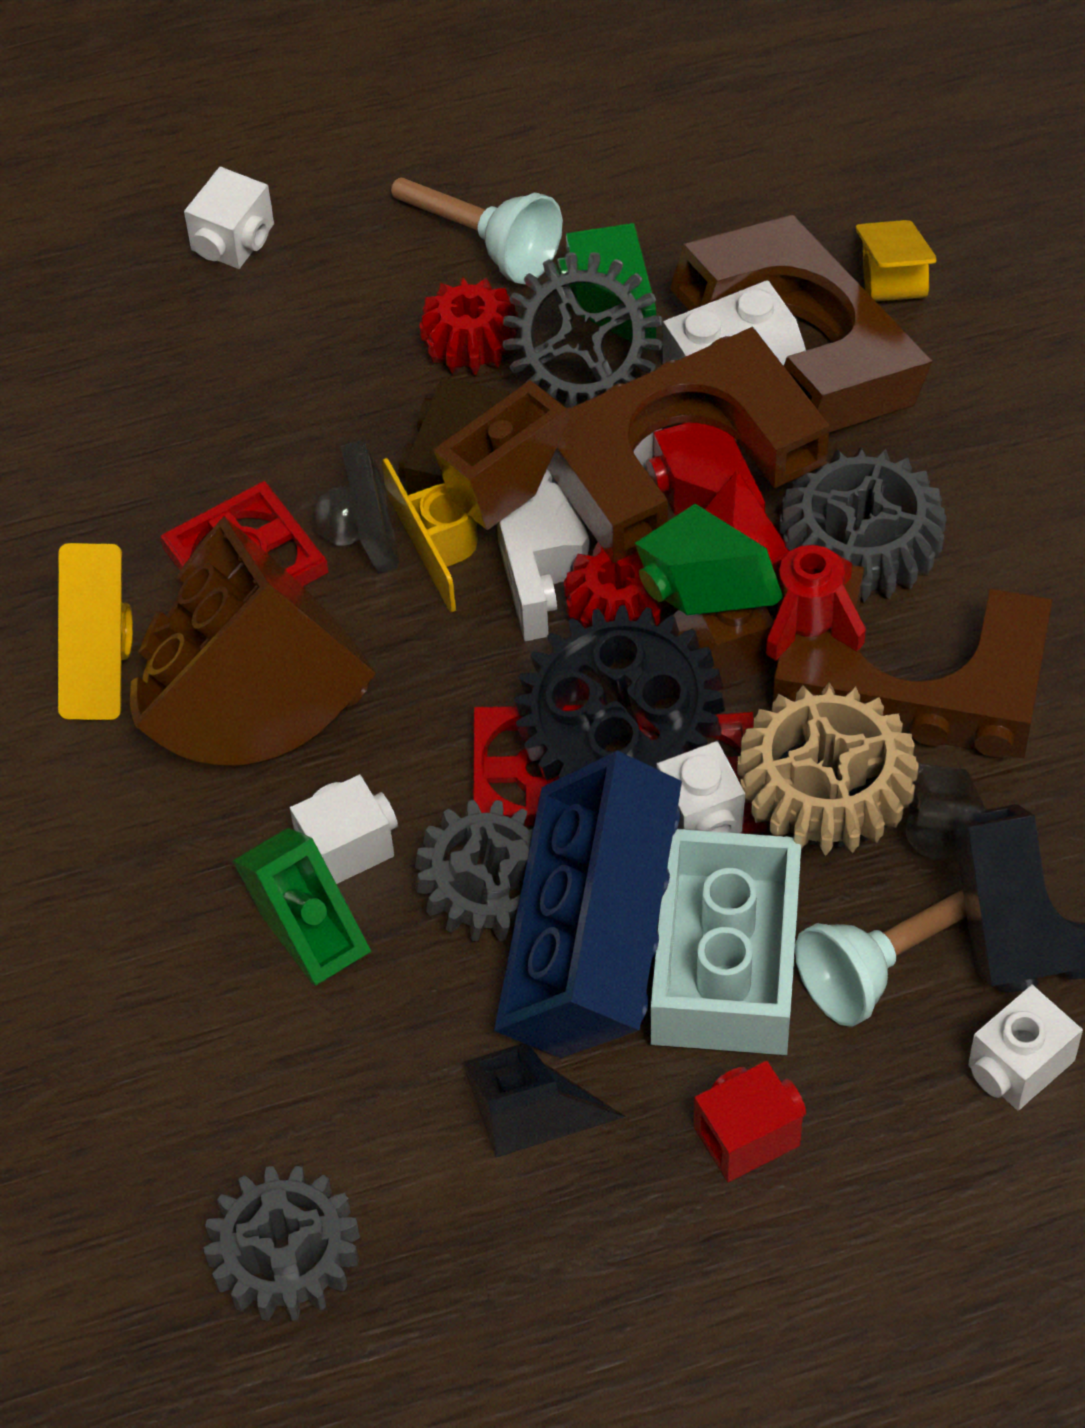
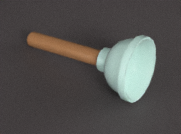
M402 177L396 179L392 184L391 193L395 199L477 230L479 236L485 240L488 255L497 264L500 272L507 280L526 284L524 277L528 273L539 278L545 272L543 262L549 259L553 260L557 253L562 237L563 219L560 206L552 197L532 193L527 196L506 200L498 208L491 206L483 209Z
M963 889L884 933L879 930L866 933L852 925H827L816 923L799 933L795 944L796 964L802 982L812 1000L826 1016L840 1025L853 1027L871 1017L875 1004L885 991L888 980V968L895 964L896 956L967 917Z

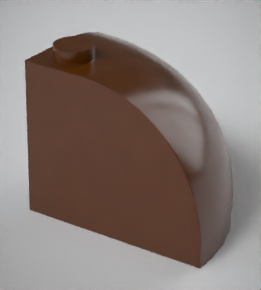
M223 516L193 552L175 578L182 586L167 616L161 611H156L146 631L138 653L147 659L143 679L137 677L131 681V714L138 729L167 750L181 757L212 765H246L278 757L308 742L320 733L345 707H350L358 702L365 694L369 681L377 673L351 637L324 607L269 554Z

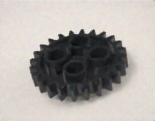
M625 605L619 606L615 621L606 622L601 611L595 609L592 615L593 626L586 629L574 618L570 619L569 628L572 636L565 640L559 635L549 633L547 637L553 652L548 655L533 651L530 657L538 673H521L519 676L522 688L527 694L514 698L519 716H522L521 719L516 721V725L522 740H527L524 746L531 762L540 760L538 765L546 780H550L558 775L560 779L613 753L604 749L615 740H630L631 742L628 746L620 750V752L657 769V763L707 745L708 741L704 736H720L722 732L719 719L715 715L725 712L723 695L721 692H718V690L723 688L719 669L712 668L714 661L710 648H699L696 631L693 629L679 635L676 618L672 615L657 627L652 609L648 607L644 609L637 621H630ZM618 660H634L632 664L627 666L626 668H610L611 665L617 662ZM590 670L594 673L614 701L608 704L602 686L583 674L582 671ZM661 699H678L677 702L669 708H652V706ZM572 701H587L586 704L578 710H562L568 703ZM631 705L637 722L643 728L645 727L659 737L654 740L649 739L639 729L637 722L627 712L626 707Z

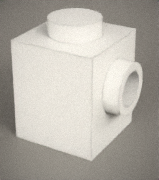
M223 167L217 169L184 211L191 250L207 260L220 261L237 269L241 268L253 251H258L264 245L269 230L274 225L268 185Z
M718 741L657 763L658 770L682 781L678 803L680 821L677 829L727 833L742 832L745 792Z
M360 774L342 783L328 784L319 789L313 797L290 807L294 830L313 838L336 884L394 857L391 830L398 827L394 811L382 792L374 796L372 795Z
M1031 985L974 1034L968 1066L971 1068L975 1080L988 1094L996 1098L1002 1096L1019 1111L1075 1061L1083 1029L1034 985Z

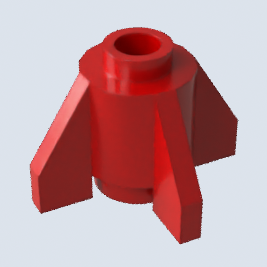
M818 545L800 546L772 560L771 563L784 599L777 603L778 614L767 638L766 655L777 661L795 641L796 634L814 637L825 633L830 627H832L831 636L858 652L865 644L866 628L844 587L851 579L852 563L830 549Z

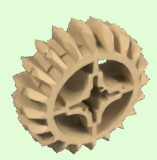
M830 682L823 689L822 695L813 696L802 684L800 690L796 693L795 702L778 694L773 702L772 712L759 709L757 716L754 718V727L746 729V733L742 737L741 755L738 756L737 774L740 775L741 786L745 792V802L752 803L751 814L755 818V823L770 821V832L773 836H784L788 833L794 834V842L800 844L801 849L809 840L818 841L825 856L832 850L833 842L842 841L853 853L859 846L860 835L878 843L880 837L883 836L884 825L896 828L902 819L903 808H908L909 804L912 803L915 790L913 781L917 780L918 762L916 757L913 756L915 745L912 740V734L902 733L903 723L900 721L899 713L883 716L884 706L880 697L866 704L861 703L860 694L856 686L846 697L835 695ZM806 741L803 747L789 751L787 758L779 759L790 748ZM878 776L868 788L860 793L849 796V792L852 789L865 785L866 779Z

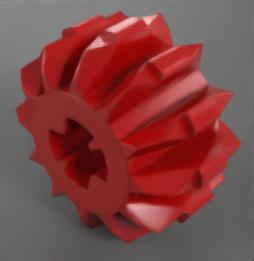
M462 276L458 286L451 287L440 283L437 296L425 298L422 322L419 324L421 340L424 341L425 347H428V354L431 356L433 363L446 362L452 374L462 367H469L476 376L481 365L487 364L499 369L502 355L513 354L514 350L504 349L503 342L507 339H515L517 329L519 328L504 326L503 319L505 316L519 318L518 312L515 311V305L511 304L506 288L492 290L487 277L476 285L469 284L465 277Z
M597 542L593 550V556L577 554L576 560L573 563V571L568 572L567 578L564 580L567 614L570 619L574 618L581 623L585 629L593 626V610L599 609L606 622L615 621L620 605L626 606L630 621H637L646 607L651 608L655 625L658 626L660 614L666 613L669 603L665 600L662 602L656 601L645 589L639 576V571L644 567L638 552L613 563L599 542Z

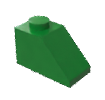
M634 223L566 233L567 253L574 252L576 254L579 270H588L590 254L592 252L599 253L601 264L598 272L607 275L611 263L617 259L623 262L622 271L616 279L618 282L624 285L629 277L635 273H638L643 279L640 285L631 292L636 300L644 294L652 293ZM566 257L557 259L559 274L568 272L565 262ZM592 283L569 285L581 307L588 313H601L623 303L614 292L603 286ZM655 302L651 306L641 309L643 318L656 316ZM608 317L607 319L599 323L595 322L593 318H591L589 321L599 326H603L611 321V317ZM631 319L613 328L611 332L632 342L633 327ZM645 328V338L656 339V328Z
M697 504L692 505L635 542L644 567L639 571V576L647 592L656 601L662 602L665 600L686 615L772 606L784 599L767 548Z
M287 828L233 860L261 916L313 985H318L371 952L312 837Z

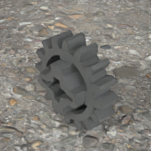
M471 800L467 803L465 817L460 818L455 812L447 809L443 812L442 829L429 825L425 830L423 841L425 847L418 848L415 868L422 871L417 876L416 891L422 894L432 893L428 898L426 912L432 916L445 910L449 914L446 930L450 933L464 923L471 926L470 935L472 941H479L484 928H493L494 934L499 941L506 940L509 924H515L520 895L510 900L509 892L513 889L522 888L534 829L528 830L524 826L527 815L526 810L521 808L512 818L503 815L502 801L495 800L490 813H481L475 800ZM464 841L465 847L463 850L451 852L450 859L444 861L450 850ZM478 857H480L481 864L477 865ZM492 876H497L495 884Z
M274 1166L266 1167L265 1183L256 1186L245 1175L239 1178L242 1195L237 1200L228 1195L221 1194L217 1201L221 1214L225 1218L207 1219L205 1227L209 1239L213 1243L204 1247V1254L208 1266L217 1268L212 1273L218 1291L224 1292L233 1288L231 1297L237 1310L241 1312L254 1300L257 1301L261 1320L269 1321L274 1314L276 1306H285L291 1321L299 1320L300 1303L309 1300L320 1311L326 1308L323 1290L327 1286L335 1290L345 1291L348 1284L345 1272L340 1266H358L359 1256L357 1247L352 1242L359 1239L360 1235L356 1218L347 1217L351 1210L346 1194L342 1193L330 1198L332 1190L328 1177L322 1175L310 1186L306 1184L302 1166L294 1167L289 1180H279ZM296 1206H300V1207L306 1208V1209H308V1210H310V1211H305V1212H304L303 1210H301L300 1208H298V1207H296ZM288 1237V1246L277 1248L276 1240ZM261 1273L272 1281L260 1279L254 1276V1274Z

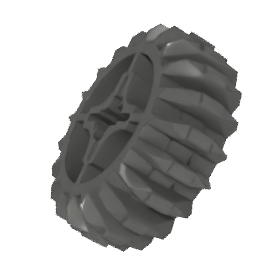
M574 252L566 254L565 262L568 272L559 274L557 266L552 260L544 261V271L550 280L542 285L537 277L528 273L524 277V282L535 291L534 295L530 300L518 293H513L510 297V301L514 305L525 308L522 319L515 316H505L503 319L504 326L521 328V338L507 339L503 342L505 350L522 348L525 358L516 360L510 365L512 372H522L530 366L535 375L526 382L531 380L537 386L545 382L550 386L546 393L555 400L558 397L559 391L568 394L565 403L566 408L578 405V396H587V400L597 397L599 393L607 391L612 386L620 384L622 381L626 384L636 379L631 375L636 366L647 373L654 371L656 365L649 360L641 358L643 348L661 350L663 345L661 340L645 338V328H656L663 324L661 316L643 318L641 309L651 306L656 301L654 294H644L637 300L631 294L642 282V277L635 273L629 277L624 285L618 282L616 279L622 271L623 262L617 259L611 263L607 275L598 272L601 256L595 252H592L588 258V270H579L578 258ZM576 283L597 284L614 292L623 303L601 313H588L581 307L569 285ZM553 294L559 304L558 307L563 317L562 327L557 335L536 347L534 338L536 318L545 301ZM569 304H571L576 316H585V323H588L591 318L599 323L611 317V321L599 327L600 331L592 336L595 345L593 349L598 357V362H595L590 350L581 351V343H578L576 348L572 347L571 344H566L558 349L555 348L556 344L568 339L567 335L574 331L572 323L574 319L568 309ZM631 319L633 327L631 348L623 364L613 373L604 354L603 340L609 331ZM565 353H576L587 362L597 382L581 384L567 381L554 374L544 363Z
M860 446L854 457L849 458L836 449L831 457L830 464L827 463L794 479L792 488L787 489L786 495L783 497V514L780 515L779 532L782 533L785 547L790 551L800 546L818 545L830 549L851 562L852 565L865 567L861 598L865 603L872 590H879L890 599L893 592H895L896 584L911 590L917 581L918 575L928 576L929 571L934 565V558H938L939 553L943 549L944 534L942 533L945 532L947 517L944 514L945 508L941 507L942 498L939 488L930 487L927 471L911 473L912 466L908 457L897 463L890 462L886 448L877 458L868 457Z

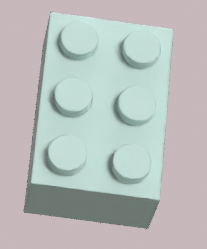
M685 829L676 830L672 838L667 867L670 873V880L667 890L662 897L659 914V944L655 956L651 999V1045L787 1055L801 845L794 842V837Z

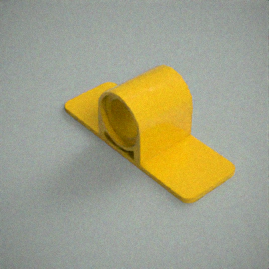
M909 220L856 225V232L863 241L865 291L876 302L927 298L929 292V264L936 263L937 260L936 255L914 223Z
M388 458L382 459L387 496L449 612H455L454 584L447 567L465 560L475 551L478 542L476 521L451 500L445 483L407 495Z
M67 543L59 549L58 712L64 719L114 720L121 714L122 660L129 658L133 640L131 607L128 603H122V551L116 544Z

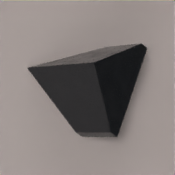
M525 1043L464 1062L467 1077L496 1158L626 1117L542 1062L533 1048Z

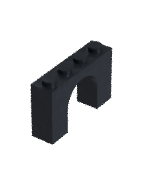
M1018 804L952 816L975 973L992 987L997 986L998 990L1003 992L1023 991L1031 985L1036 987L1038 985V978L1061 973L1067 979H1085V923L1063 918L1049 899L1044 881L1035 815Z

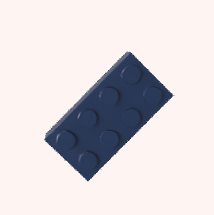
M617 750L541 788L494 1028L495 1032L556 1057L563 1058L640 1030V1024L648 1008L646 989L651 960L659 944L657 925L662 897L667 890L670 880V873L667 867L671 843L680 821L678 803L682 785L681 780Z

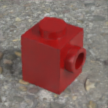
M768 1061L749 1070L745 1067L732 1069L720 1076L714 1082L711 1089L694 1097V1129L728 1183L800 1146L802 1120L806 1116L805 1104L795 1085L788 1078L780 1081Z

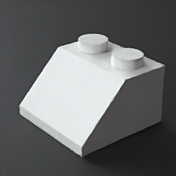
M768 280L663 321V364L671 360H679L710 346L721 337L733 336L750 327H754L783 366L787 356L806 351L795 317Z

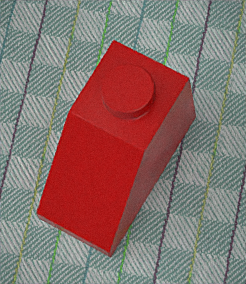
M683 423L653 432V458L646 460V469L661 492H664L674 515L680 514L694 504L705 509L736 470L739 471L765 511L766 502L733 436L719 428L701 423Z

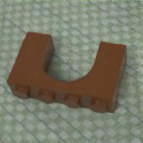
M794 215L683 245L670 290L689 311L768 280L792 315L810 322L832 341L830 344L787 356L784 363L786 370L830 425L829 432L915 405L932 360Z
M750 327L733 336L721 337L710 346L679 360L668 361L657 370L626 384L614 385L603 394L572 408L568 407L570 419L547 470L608 557L615 563L638 552L635 542L668 522V500L634 454V450L640 442L651 433L663 427L679 423H701L719 428L733 436L743 446L773 488H776L827 464L830 425L754 327Z
M852 565L851 579L844 587L859 614L865 567ZM989 589L981 637L976 652L968 663L958 671L946 677L929 681L904 680L880 671L862 655L860 650L856 652L831 636L832 627L825 633L814 637L796 634L795 641L779 657L774 678L773 702L778 694L795 702L796 693L800 690L802 684L813 696L822 695L823 689L829 682L835 691V695L844 697L856 686L860 694L861 703L866 704L880 697L884 706L883 716L899 713L900 721L903 723L902 733L912 734V739L921 744L929 746L945 744L978 750L980 753L991 757L1012 756L1024 759L1053 599Z

